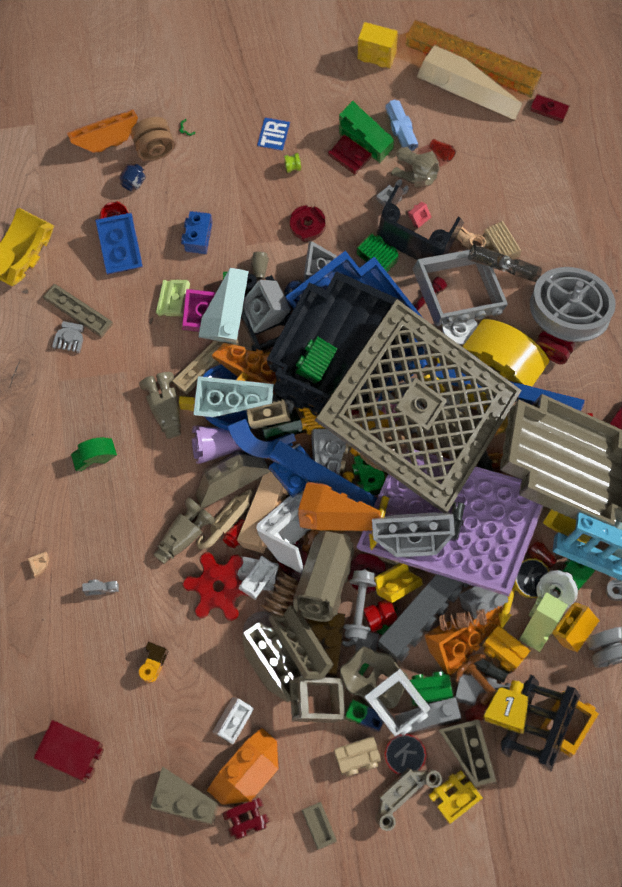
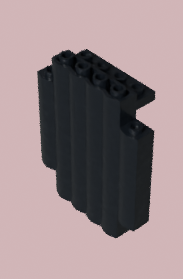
M338 271L334 274L326 290L309 282L267 358L269 369L276 373L277 381L273 388L275 396L280 400L286 401L287 399L292 401L293 405L299 409L307 408L311 410V414L317 417L398 298ZM408 335L401 336L402 344L409 342ZM319 337L336 347L337 351L321 380L313 384L295 372L298 368L296 362L301 355L304 356L307 352L305 346L308 341ZM395 338L390 345H397ZM398 349L391 350L392 358H400ZM386 353L383 354L380 360L387 359ZM388 364L381 365L383 373H390ZM376 367L370 375L377 374ZM390 377L384 378L385 385L388 383ZM378 379L371 380L373 388H380ZM366 382L360 390L367 389ZM381 392L374 393L376 402H378L382 394ZM369 394L361 395L363 403H370ZM356 397L350 405L357 404ZM372 407L364 408L365 414L366 412L372 413Z

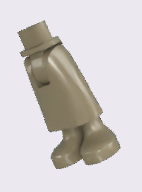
M162 372L156 375L162 394H159L154 376L144 378L139 382V386L142 390H148L149 395L146 396L150 409L162 432H165L166 438L171 439L181 435L179 407L175 388L169 387V383L174 380V375L172 372Z
M189 497L185 500L187 507L185 516L180 513L162 538L160 545L157 546V551L153 554L163 564L170 558L173 559L174 556L181 553L203 533L200 530L203 526L213 524L215 521L211 514L202 509ZM198 516L197 520L194 523H192L194 518Z

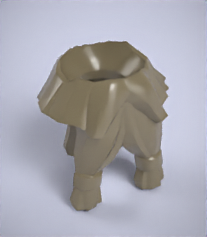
M401 147L397 151V159L411 164L413 171L406 172L395 167L391 173L393 176L405 179L409 183L415 184L414 186L417 188L433 184L439 171V162L432 151L416 154L408 147Z

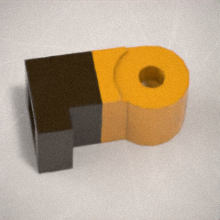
M148 641L145 649L149 652L145 664L139 669V676L146 683H153L157 680L169 651L167 648Z

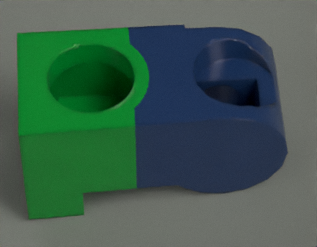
M355 700L350 702L345 714V720L352 721L375 732H380L384 723L374 709Z

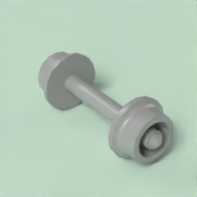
M365 569L354 571L353 578L350 579L351 584L358 585L354 624H345L344 628L346 629L345 637L353 639L354 642L366 640L367 633L370 632L369 627L361 625L366 587H375L376 583L374 582V573L367 572Z

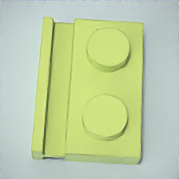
M163 280L156 310L158 316H183L186 289H189L190 286L188 280Z

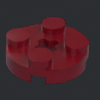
M303 205L296 208L291 214V232L303 242L320 237L326 229L324 213L315 206L313 208ZM307 220L308 222H312L310 226L304 225V221Z
M359 554L351 561L348 581L350 583L354 571H362L364 569L374 573L375 578L386 571V566L381 559L374 555ZM350 583L351 587L358 592V585ZM376 586L366 587V594L376 591Z

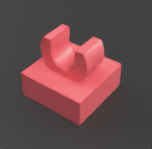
M424 202L414 205L411 211H407L413 225L417 228L421 227L431 218L428 207Z

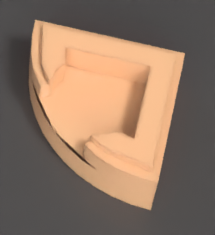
M47 552L28 558L35 578L40 576L47 568L49 561Z

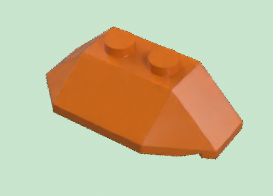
M133 109L68 132L67 135L72 144L93 153L102 152L108 147L119 146L127 141L131 129L138 120V116Z
M263 728L259 729L219 771L207 791L222 805L252 801L279 770L277 741Z

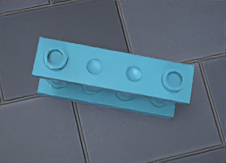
M578 512L576 529L569 536L559 532L554 536L553 552L622 581V558L612 555L618 548L622 549V530ZM583 533L592 537L586 544L577 540ZM600 541L610 544L604 551L595 548Z

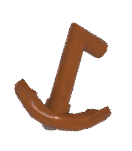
M475 654L458 667L455 681L459 682L463 673L467 671L487 692L480 699L482 704L487 705L496 695L497 691L474 665L475 662L486 658L484 654Z

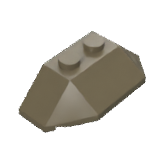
M236 451L205 468L196 492L200 507L203 509L269 473L270 470L264 458Z
M257 623L242 633L245 657L266 688L286 702H290V680L303 677L275 629Z

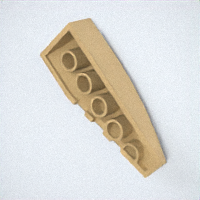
M435 45L424 59L417 75L420 79L513 120L516 119L522 106L519 100L467 59Z

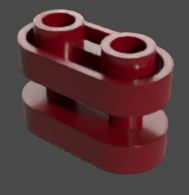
M543 329L539 334V338L535 341L545 352L548 359L559 365L567 363L570 354H572L576 347L575 342L554 337Z
M261 798L254 799L222 813L224 821L231 820L233 827L227 829L230 838L235 837V840H239L248 836L246 833L254 829L255 832H259L267 828L266 824L269 823L267 814L260 816L258 810L264 806ZM251 813L253 819L243 823L240 822V816Z

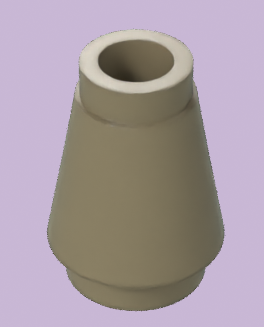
M254 252L251 257L253 275L257 280L265 279L269 261L265 252Z

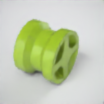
M294 153L293 156L284 155L287 173H291L292 170L301 171L298 153Z

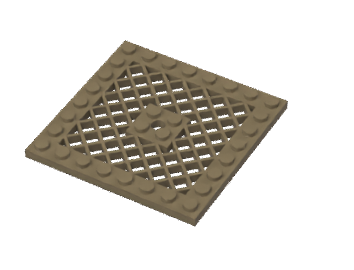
M397 299L315 421L438 510L447 513L522 390ZM408 335L409 343L402 344L401 336ZM395 338L397 345H390ZM423 346L425 355H418L416 347ZM411 348L412 356L405 357L404 349ZM398 349L400 358H392L391 350ZM386 353L387 359L380 360L383 354ZM432 358H439L441 366L434 367ZM426 359L428 368H421L419 360ZM414 361L415 369L408 370L407 362ZM401 362L403 371L396 372L394 363ZM388 364L390 373H383L381 365ZM376 367L377 374L370 375ZM454 369L456 378H450L448 370ZM442 371L444 379L437 380L435 372ZM429 372L431 381L424 382L423 373ZM417 374L418 379L415 377L411 382L410 375ZM397 376H404L406 384L399 385ZM391 377L393 386L386 387L384 378ZM378 379L380 388H373L371 380ZM464 381H470L472 389L465 390ZM366 382L367 389L360 390ZM458 382L460 391H453L451 383ZM439 384H445L446 393H440ZM407 389L403 396H401L400 390ZM387 391H395L396 399L389 400ZM381 392L383 401L376 402L374 393ZM480 392H486L487 401H481ZM369 394L370 403H363L361 395ZM467 394H473L475 402L469 403ZM461 395L463 404L456 405L454 396ZM356 397L357 404L350 405ZM443 397L449 398L450 406H444L447 400ZM417 401L424 403L425 408L423 410L417 407ZM391 404H397L394 408L397 413H392ZM488 405L487 409L484 412L483 406ZM377 406H385L386 414L379 415ZM372 407L373 416L366 417L364 408ZM470 407H477V416H472ZM464 408L466 417L459 418L457 409ZM358 409L360 418L353 419L351 410ZM452 410L453 419L447 420L445 411ZM438 414L440 415L441 421H435ZM401 417L402 426L395 427L393 418ZM388 419L390 428L382 429L380 420ZM407 420L413 423V425H408ZM474 420H479L478 423H477V425L474 426V422H473V421H474ZM375 421L377 430L369 431L367 422ZM461 422L468 423V431H462ZM455 423L457 432L450 433L448 424ZM442 425L444 434L437 435L435 426ZM410 429H417L419 438L411 439ZM430 429L431 436L424 437L423 431L426 433ZM404 430L405 440H398L396 431ZM391 432L393 441L385 442L383 433ZM378 434L379 440L375 438L373 435ZM464 435H470L465 443ZM458 436L460 446H453L451 437ZM445 438L447 447L440 448L438 439ZM433 440L434 449L427 450L425 441ZM420 442L422 451L414 452L413 443ZM407 444L409 453L401 454L400 445ZM388 446H394L395 451H393ZM461 450L456 457L454 451ZM443 452H449L450 461H443ZM429 454H436L438 463L431 464ZM423 455L425 465L418 466L416 456ZM410 457L411 463L407 461L405 458ZM451 465L448 472L446 473L445 466ZM439 467L441 476L434 477L432 468ZM422 469H426L427 474H425V473H424L423 471H421V470H422Z

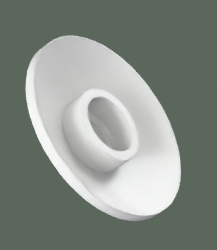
M470 319L465 323L456 322L445 327L442 325V330L445 335L456 343L464 345L478 325L474 319Z

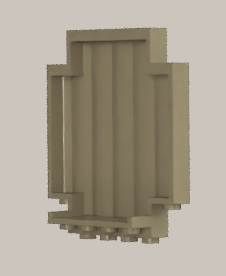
M543 394L535 400L533 406L518 400L511 407L508 415V425L505 432L506 439L503 446L500 469L522 479L519 495L575 520L577 513L581 512L611 526H614L616 521L622 523V430Z

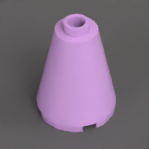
M199 425L192 427V433H195V437L192 438L194 459H197L196 464L242 450L234 442L228 430Z

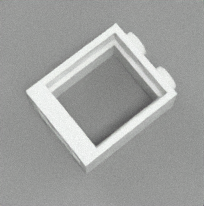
M401 669L365 696L395 737L400 733L403 736L412 729L411 724L415 721L418 723L422 722L428 717L427 712L431 709ZM398 681L401 682L421 708V710L401 725L397 723L378 698V696Z

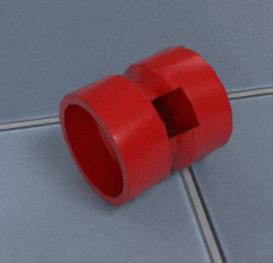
M386 599L378 602V606L370 605L363 610L372 633L383 629V625L391 626L398 619L392 603Z

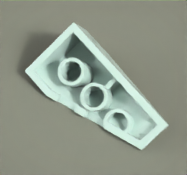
M235 268L229 269L202 317L199 331L200 338L236 344L248 271Z
M198 376L194 415L216 417L272 404L274 384Z

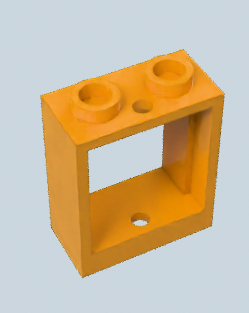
M556 700L551 711L556 712L559 709L560 701ZM578 701L576 708L590 718L575 743L572 745L564 739L560 751L570 758L575 755L599 715L595 711L596 708L587 702L584 704ZM545 718L540 729L548 731L547 727L551 719Z

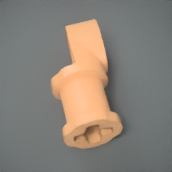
M463 226L456 237L461 242V245L469 250L482 248L486 244L483 236L469 233ZM478 241L481 246H475L472 242Z

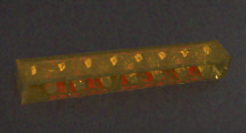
M415 20L406 35V46L427 55L434 45L467 59L497 84L530 98L533 97L541 81L542 72L538 69L524 65L520 61L507 58L503 54L495 53L488 48L478 46L471 41L461 39L457 35L444 32L442 29L432 27L425 22Z

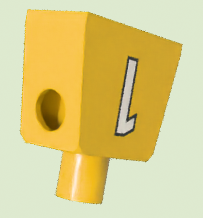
M512 680L509 690L499 688L484 715L485 721L523 734L528 706V697L521 694L524 684Z

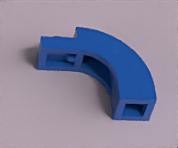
M245 418L226 425L234 442L242 450L256 457L269 458L278 440L290 447L293 446L292 442L296 441L293 433H288L270 441L259 440L251 433Z

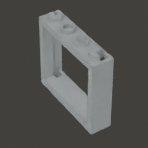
M484 247L418 259L413 267L435 327L441 325L445 327L456 322L465 323L475 318L480 320L490 315L498 316L503 313V310L508 305ZM476 264L492 304L443 314L427 273Z

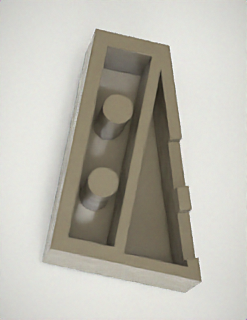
M479 719L439 730L476 788L497 783Z
M162 766L151 809L213 826L219 805Z

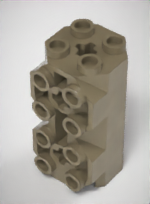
M322 530L314 537L293 598L294 610L298 612L300 609L302 616L306 619L323 622L329 621L337 615L341 603V592L344 583L348 581L351 571V560L354 554V544L350 541L351 538L347 534Z

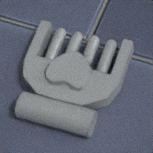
M63 321V329L58 330L52 348L56 349L57 347L60 349L64 339L63 350L68 345L67 350L70 351L71 345L74 344L72 351L76 350L77 353H80L83 344V335L80 332H83L84 325Z

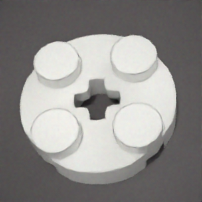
M557 570L547 572L537 585L538 597L541 596L543 598L547 592L568 605L566 609L577 599V586L572 575L568 572ZM555 587L561 590L560 595L557 592H553Z

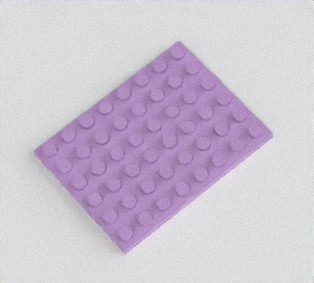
M429 454L430 463H438L436 455ZM423 455L416 456L417 465H425ZM410 457L405 458L407 461L411 463ZM443 458V461H450V459ZM451 465L445 466L446 473L448 472ZM439 467L432 468L434 477H440ZM475 467L454 501L457 505L458 502L465 505L462 518L464 524L461 526L459 539L455 542L450 540L437 555L395 557L379 543H377L373 550H370L369 534H372V531H363L357 548L364 552L509 597L543 506L519 495L521 479ZM422 469V470H421V471H423L425 474H427L426 469ZM390 474L387 475L374 505V508L378 510L382 496L389 497L385 517L403 514L443 513ZM452 506L446 514H451Z

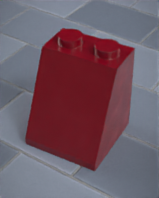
M51 720L33 759L86 783L87 779L90 780L95 771L93 766L96 760H100L104 749L101 742L55 720Z

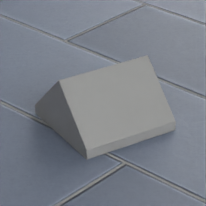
M310 241L306 257L304 282L334 260L337 255Z

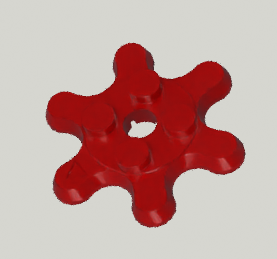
M204 552L199 558L203 567L202 574L199 577H186L182 582V586L186 591H195L200 595V602L195 607V615L197 617L205 618L212 609L219 608L223 611L224 617L227 620L234 621L239 615L238 609L235 606L236 599L241 595L249 596L239 589L243 581L239 579L238 571L243 565V558L240 555H232L226 564L219 565L215 562L214 556L211 553ZM220 580L223 582L224 588L221 592H216L213 585L214 582Z

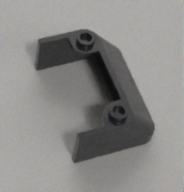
M396 185L382 210L377 235L388 246H393L396 250L415 260L448 254L464 224L463 220L457 217L449 233L438 229L431 234L429 239L397 223L401 212L396 205L404 191L400 186Z

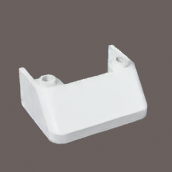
M304 491L294 498L290 495L262 519L256 527L259 537L276 559L300 573L303 572L304 568L299 549L293 544L310 530L301 528L299 525L298 509Z

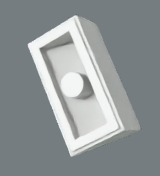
M233 697L215 726L213 733L234 744L254 708L239 698Z

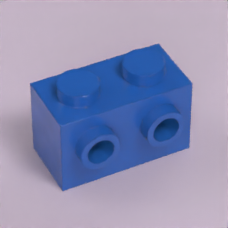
M189 212V217L185 218L184 224L186 233L182 234L181 244L184 245L185 252L207 254L213 223L211 213Z

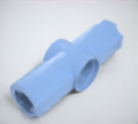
M389 101L385 105V110L391 121L392 132L394 136L398 137L402 147H408L411 151H414L418 147V142L412 131L411 120L409 116L405 115L400 101Z

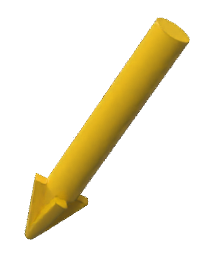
M382 496L378 510L381 511V517H385L389 497ZM373 531L372 534H369L370 550H373L377 545V542L373 540Z
M514 585L509 597L507 596L508 602L504 603L502 612L499 613L501 628L504 627L512 616L510 610L516 590Z

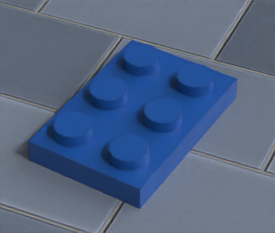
M132 213L96 220L107 275L143 268Z

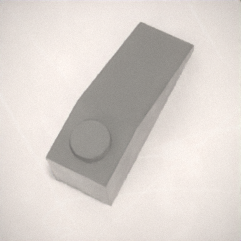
M456 697L429 704L428 706L431 709L427 712L428 717L420 723L415 721L411 724L412 729L406 734L459 722L461 716ZM421 708L395 715L397 723L399 725L403 724Z

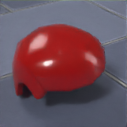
M118 201L107 203L100 211V219L123 215L129 212L126 206Z

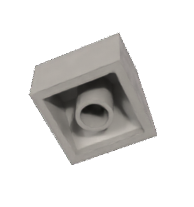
M259 280L243 301V310L254 333L261 332L282 322L291 311L277 281Z

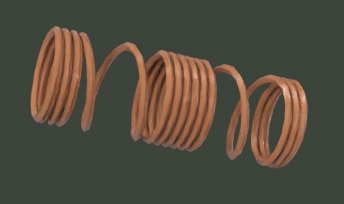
M479 609V612L476 610V625L478 620L480 625H486L485 610ZM469 611L468 620L466 612L456 613L458 627H456L452 614H450V629L452 622L457 629L469 627V621L474 625ZM440 615L441 630L446 631L448 628L445 615Z

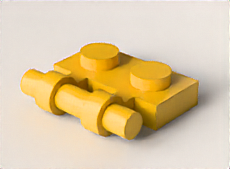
M461 770L456 774L452 773L448 776L447 781L433 788L434 791L428 795L432 802L438 798L443 801L437 808L449 824L483 799L470 781L464 786L461 784L460 781L466 777ZM454 786L458 791L448 797L445 792Z

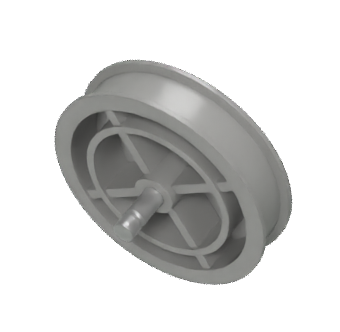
M560 267L545 272L537 280L530 299V311L536 323L554 337L572 342L589 341L602 335L609 326L616 305L611 289L602 279L591 272L574 267Z

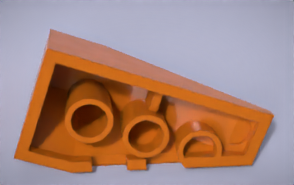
M223 343L212 354V358L237 377L242 372L247 374L249 377L246 381L275 385L277 381L276 373L271 371L267 364L269 354L263 353L262 350H256L255 352L246 350L242 346Z
M312 482L306 483L298 509L299 525L301 528L373 531L372 519L381 518L380 510L361 501L356 502L348 498V495L344 493L339 494L331 490L332 487Z
M501 606L487 612L486 625H480L479 620L476 625L477 619L471 616L474 625L469 621V627L457 629L452 622L450 629L451 621L446 622L448 628L446 631H442L439 625L424 635L429 652L445 674L450 676L456 672L458 667L466 662L473 651H478L481 647L479 644L486 636L489 637L496 627L500 625L499 613L502 612ZM454 619L453 621H454L456 627H458V625H457V620Z

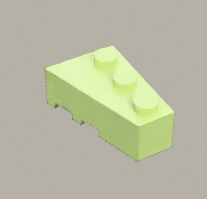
M547 592L543 598L539 596L528 615L531 617V620L519 640L541 652L568 605Z

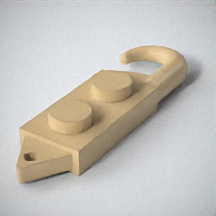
M250 489L240 496L236 495L216 517L210 528L212 535L204 543H202L204 536L199 537L197 541L199 549L204 550L211 547L246 512V509L250 506L249 501L253 493Z

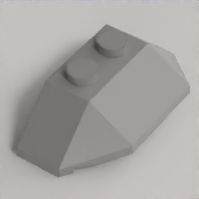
M403 514L372 519L373 540L395 557L437 555L455 535L453 514Z

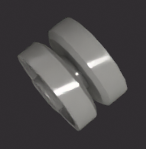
M622 627L605 630L586 639L589 650L598 651L592 656L596 668L622 663Z

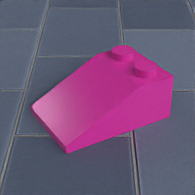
M186 289L182 330L200 331L202 317L216 292Z

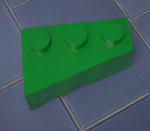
M353 100L339 114V134L341 136L346 135L366 149L377 162L381 163L393 150L394 139L383 130Z

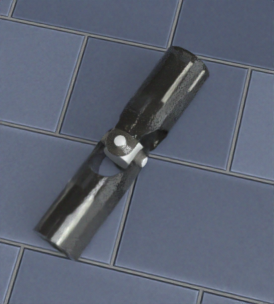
M475 244L469 251L468 259L470 261L500 271H507L512 275L532 282H537L541 276L542 268L540 266L523 260H513L507 255ZM501 257L502 259L497 263V258Z

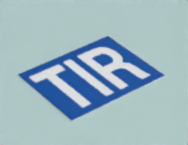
M265 117L257 146L283 151L290 122Z

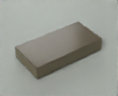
M321 802L302 810L318 850L337 842Z

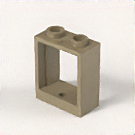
M297 677L290 680L292 722L336 723L345 720L346 709L344 706L342 679H304V677ZM307 685L330 686L331 714L309 713Z

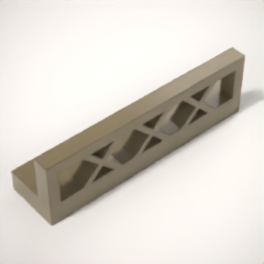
M290 605L284 616L271 615L268 620L304 679H324L333 663L300 611H295L294 606ZM306 666L310 668L313 672H309Z

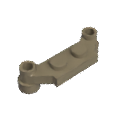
M410 768L406 769L378 795L380 803L375 817L378 826L385 831L392 830L396 824L393 813L423 785H428L431 788L438 787L442 782L441 774L433 769L412 771Z

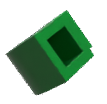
M105 437L83 441L77 445L78 449L71 453L75 470L80 472L93 463L105 464L117 456L112 438Z

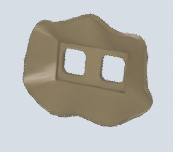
M362 647L347 663L341 666L340 674L346 689L351 694L363 697L366 703L371 706L365 696L377 687L375 682L379 676L384 674L389 678L400 668L391 655L375 652L368 647ZM364 663H368L374 668L368 678L359 674V670ZM398 681L378 696V698L387 709L394 708L398 705L405 688Z

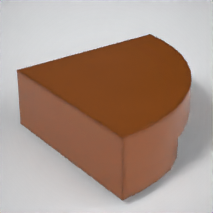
M313 529L308 534L305 544L302 545V550L307 554L311 549L314 537L319 534V532Z

